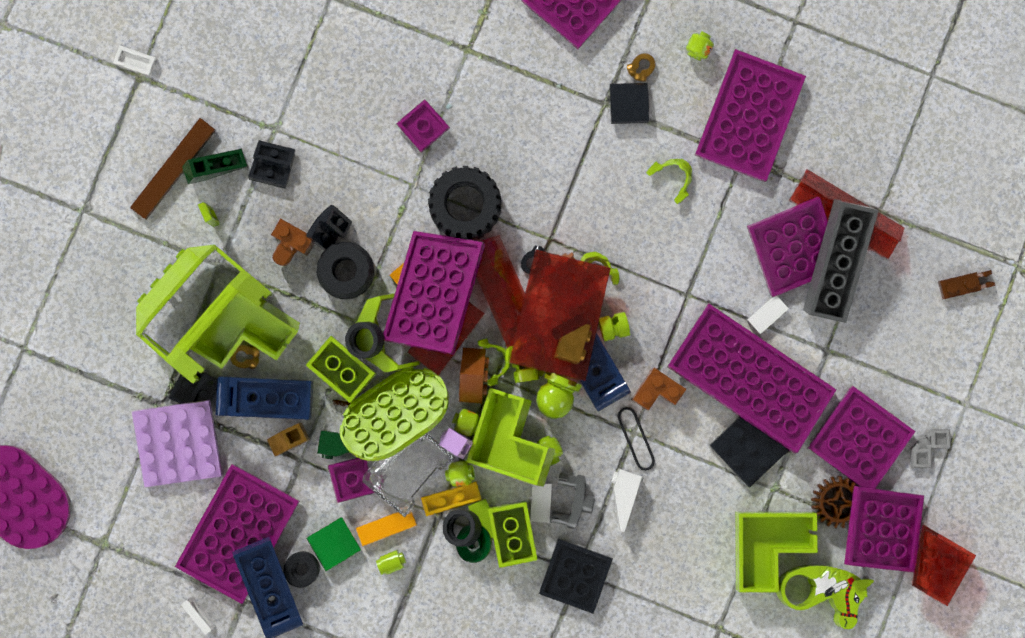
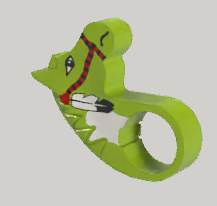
M802 565L784 572L779 577V592L776 593L779 600L785 606L795 610H806L828 599L831 607L835 610L833 616L834 623L843 629H852L857 624L859 605L865 597H868L867 587L874 580L868 578L860 579L851 572L830 566ZM795 575H803L805 578H808L809 585L811 584L808 598L800 604L790 603L785 594L786 583Z

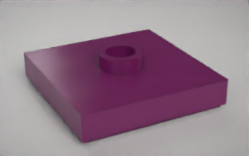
M425 99L396 123L421 153L450 129Z
M354 458L327 465L337 503L375 493L367 460Z

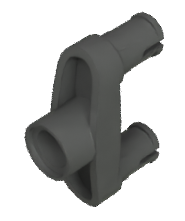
M560 472L559 478L566 480L559 479L558 485L574 487L576 490L573 508L570 514L553 510L551 516L554 517L551 518L550 523L566 525L567 528L575 529L582 512L592 514L595 497L586 495L585 476H573Z

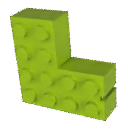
M239 292L190 349L221 369L243 340L277 360L287 344L297 334L300 322L262 298L259 300L262 302L261 305L257 307Z
M489 388L473 439L474 443L471 446L466 462L544 487L556 449L521 438L532 403L531 400Z
M735 511L736 590L738 592H779L778 553H818L817 535L809 533V530L817 531V513Z

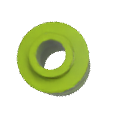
M398 550L380 556V559L376 560L381 575L385 573L388 575L403 569L406 563L403 552L399 553Z

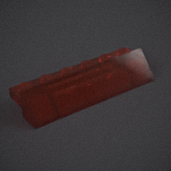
M808 169L805 170L788 200L795 205H799L819 197L827 221L829 220L834 199L869 207ZM878 212L867 250L875 252L886 260L889 259L897 244L901 242L905 228Z
M500 235L482 240L481 242L485 244L476 278L507 348L513 347L520 336L529 333L539 334L545 340ZM528 343L524 345L521 349L529 347L534 343Z

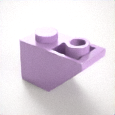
M448 428L441 435L439 445L457 457L464 459L474 442L457 431Z

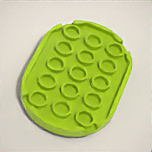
M410 367L399 370L356 398L347 407L343 414L342 425H340L341 440L347 450L359 459L379 461L392 457L440 423L449 404L448 389L442 378L427 368L414 369Z

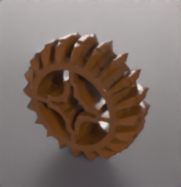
M830 476L829 482L827 479L822 480L824 486L821 484L816 485L820 489L819 492L816 490L812 492L817 497L811 498V501L816 502L811 508L818 509L815 513H817V516H820L819 521L824 522L826 520L825 525L828 527L832 524L835 529L838 528V525L841 528H845V522L849 525L854 486H856L855 482L849 484V478L843 480L842 476H837L835 480L833 476ZM835 487V490H833V494L830 497L825 498L824 496L827 493V491ZM842 487L849 492L851 501L844 498ZM841 500L842 502L846 503H840L835 505L834 503L829 501ZM823 504L830 505L833 518L826 513ZM845 507H850L844 516L839 517Z

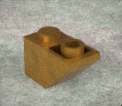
M586 324L560 338L554 358L573 364H578L580 360L583 361L586 354L584 345L585 342H589L592 331H589L590 325Z
M303 423L295 424L267 439L275 457L310 440Z

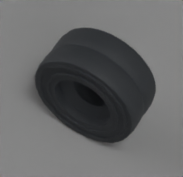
M306 551L296 552L286 560L283 568L287 582L298 588L311 585L317 579L320 572L317 558ZM299 564H304L307 567L306 574L300 575L297 573L296 568Z

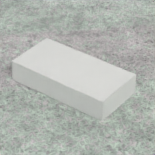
M119 45L113 63L151 77L157 59Z
M775 296L750 316L747 322L758 334H761L789 308L778 296Z
M545 483L544 487L532 484L530 522L550 523L551 483Z
M192 597L181 604L205 635L215 628V625Z

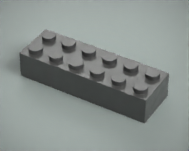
M834 199L803 311L812 316L846 323L879 210Z

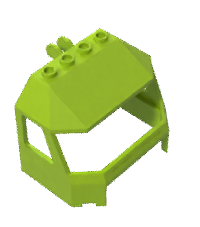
M216 245L182 249L176 255V262L173 265L170 263L163 270V277L161 279L156 278L150 285L152 289L149 293H143L137 300L139 304L136 306V335L191 383H196L200 380L196 373L198 371L202 373L205 368L186 353L232 299L240 292L254 305L259 307L262 303L259 300L262 297L266 299L268 296L273 295L270 290ZM217 251L236 267L240 273L226 286L169 353L145 333L147 331L146 327L198 266L211 253Z

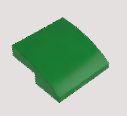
M342 517L306 538L325 572L361 551Z

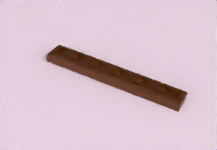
M199 118L130 208L147 220L183 174L182 166L185 162L197 156L216 129Z

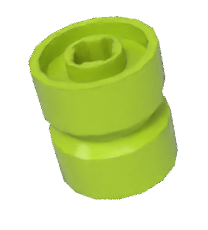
M625 312L616 313L612 318L609 315L598 318L604 342L614 340L615 336L619 338L630 336V328Z
M535 353L515 356L512 362V367L516 369L513 373L515 383L539 380L538 369L534 367L537 364ZM522 364H527L528 368L522 369Z

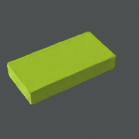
M205 202L198 204L204 221L212 227L220 225L213 207Z
M486 498L468 505L469 510L479 517L481 525L488 530L491 538H493L488 508L490 507Z

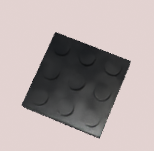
M740 416L709 445L749 488L789 451V449Z
M558 538L539 594L594 614L613 558Z

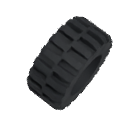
M456 166L449 172H443L442 176L434 181V186L431 187L429 192L428 205L431 218L437 228L446 236L467 240L480 239L484 237V234L489 233L499 220L502 203L500 190L494 179H491L488 173L480 171L477 167L469 168V166H463V168H457ZM459 187H472L482 196V211L471 221H459L448 211V197L453 190Z

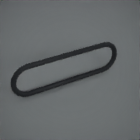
M622 408L618 412V421L636 465L641 470H650L655 464V459L637 414L632 408ZM624 410H630L633 413L652 458V464L647 468L640 466L620 416Z

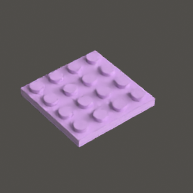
M210 400L132 411L144 487L222 476Z

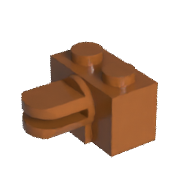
M280 218L271 234L280 240L272 258L276 264L287 266L297 251L308 256L315 243L306 237V232Z

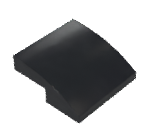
M647 83L609 85L611 124L649 123Z
M258 140L253 155L254 161L248 175L249 180L286 189L293 165L295 149Z
M330 205L317 217L308 230L306 237L325 251L329 246L336 243L338 237L345 238L352 221L334 205Z
M198 371L196 375L200 377V380L196 383H191L180 374L168 398L179 404L210 400L211 402L217 390V379L205 372L200 373Z

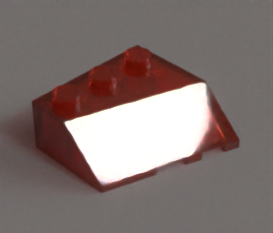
M923 525L912 586L938 603L948 606L976 555Z

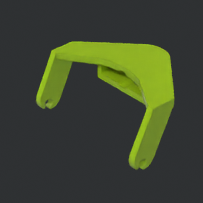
M395 293L367 299L357 322H372L379 326L377 315L381 302L392 300ZM368 329L359 330L356 336V344L361 351H369L373 346V336ZM384 345L378 355L372 358H365L385 373L420 365L419 361L398 365L386 354Z

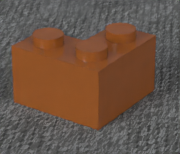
M463 347L459 402L482 403L483 396L487 395V384H484V382H487L488 370H485V368H489V357H486V349Z
M654 367L650 370L631 400L645 410H650L658 396L672 405H676L686 391V388Z

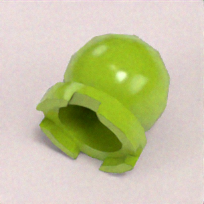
M547 370L544 378L548 379V383L542 385L537 392L536 403L544 416L551 419H559L567 415L573 408V393L575 391L579 392L582 385Z

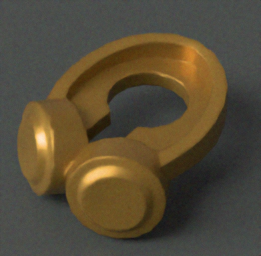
M646 53L636 56L632 63L627 64L629 75L634 77L635 80L642 82L646 81L655 68L654 58ZM642 59L648 60L650 63L649 68L636 73V70L639 68V62Z
M241 345L230 357V360L236 367L253 370L259 364L258 357L260 352L253 345ZM239 351H244L246 355H252L253 359L239 362L236 359V354Z

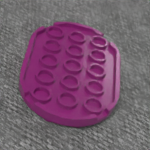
M0 445V537L7 543L22 549H36L46 546L55 541L67 527L70 519V499L64 486L28 452L19 447Z

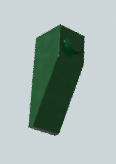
M241 148L188 159L182 168L187 183L193 184L246 168L247 163Z
M321 430L317 454H322V458L333 459L334 456L337 457L349 453L341 440L339 432Z

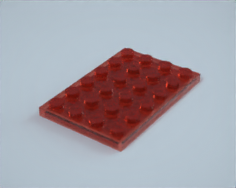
M535 250L509 363L586 381L611 268ZM586 324L590 325L589 331H592L589 342H585L584 349L586 354L583 361L580 360L578 364H573L554 358L560 338Z

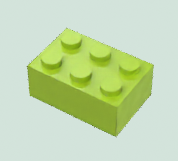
M333 336L326 340L306 364L310 370L349 403H352L377 375L361 359L352 356L348 352L347 347Z
M526 501L488 508L499 568L538 560Z

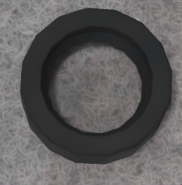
M357 322L347 330L345 345L348 352L356 358H372L382 350L384 334L375 323ZM361 329H368L373 336V346L366 352L361 351L356 344V336Z
M453 510L445 517L443 522L445 539L450 544L460 547L474 544L481 534L479 517L469 510ZM461 516L467 517L471 525L470 533L465 539H458L454 534V523Z

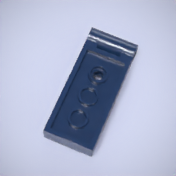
M583 311L553 328L550 332L558 344L563 336L586 324L590 325L589 331H592L589 342H585L584 345L586 350L584 360H580L578 364L568 363L595 409L599 412L630 394L631 391ZM594 367H597L599 369V373L597 375L593 374L592 369Z
M218 377L215 415L311 420L314 381ZM253 394L257 396L256 401H252L251 396Z
M270 537L233 551V557L265 638H275L303 626L304 624ZM274 596L275 599L270 601L269 598Z

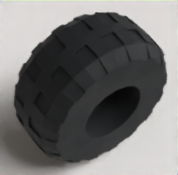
M339 242L332 244L322 252L317 262L316 273L321 287L328 294L335 298L347 300L357 298L368 290L373 282L375 269L370 254L363 247L352 242ZM343 260H352L357 268L354 278L346 282L339 281L335 275L336 266Z

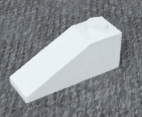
M618 468V471H614L611 483H614L613 493L619 530L625 532L642 476Z

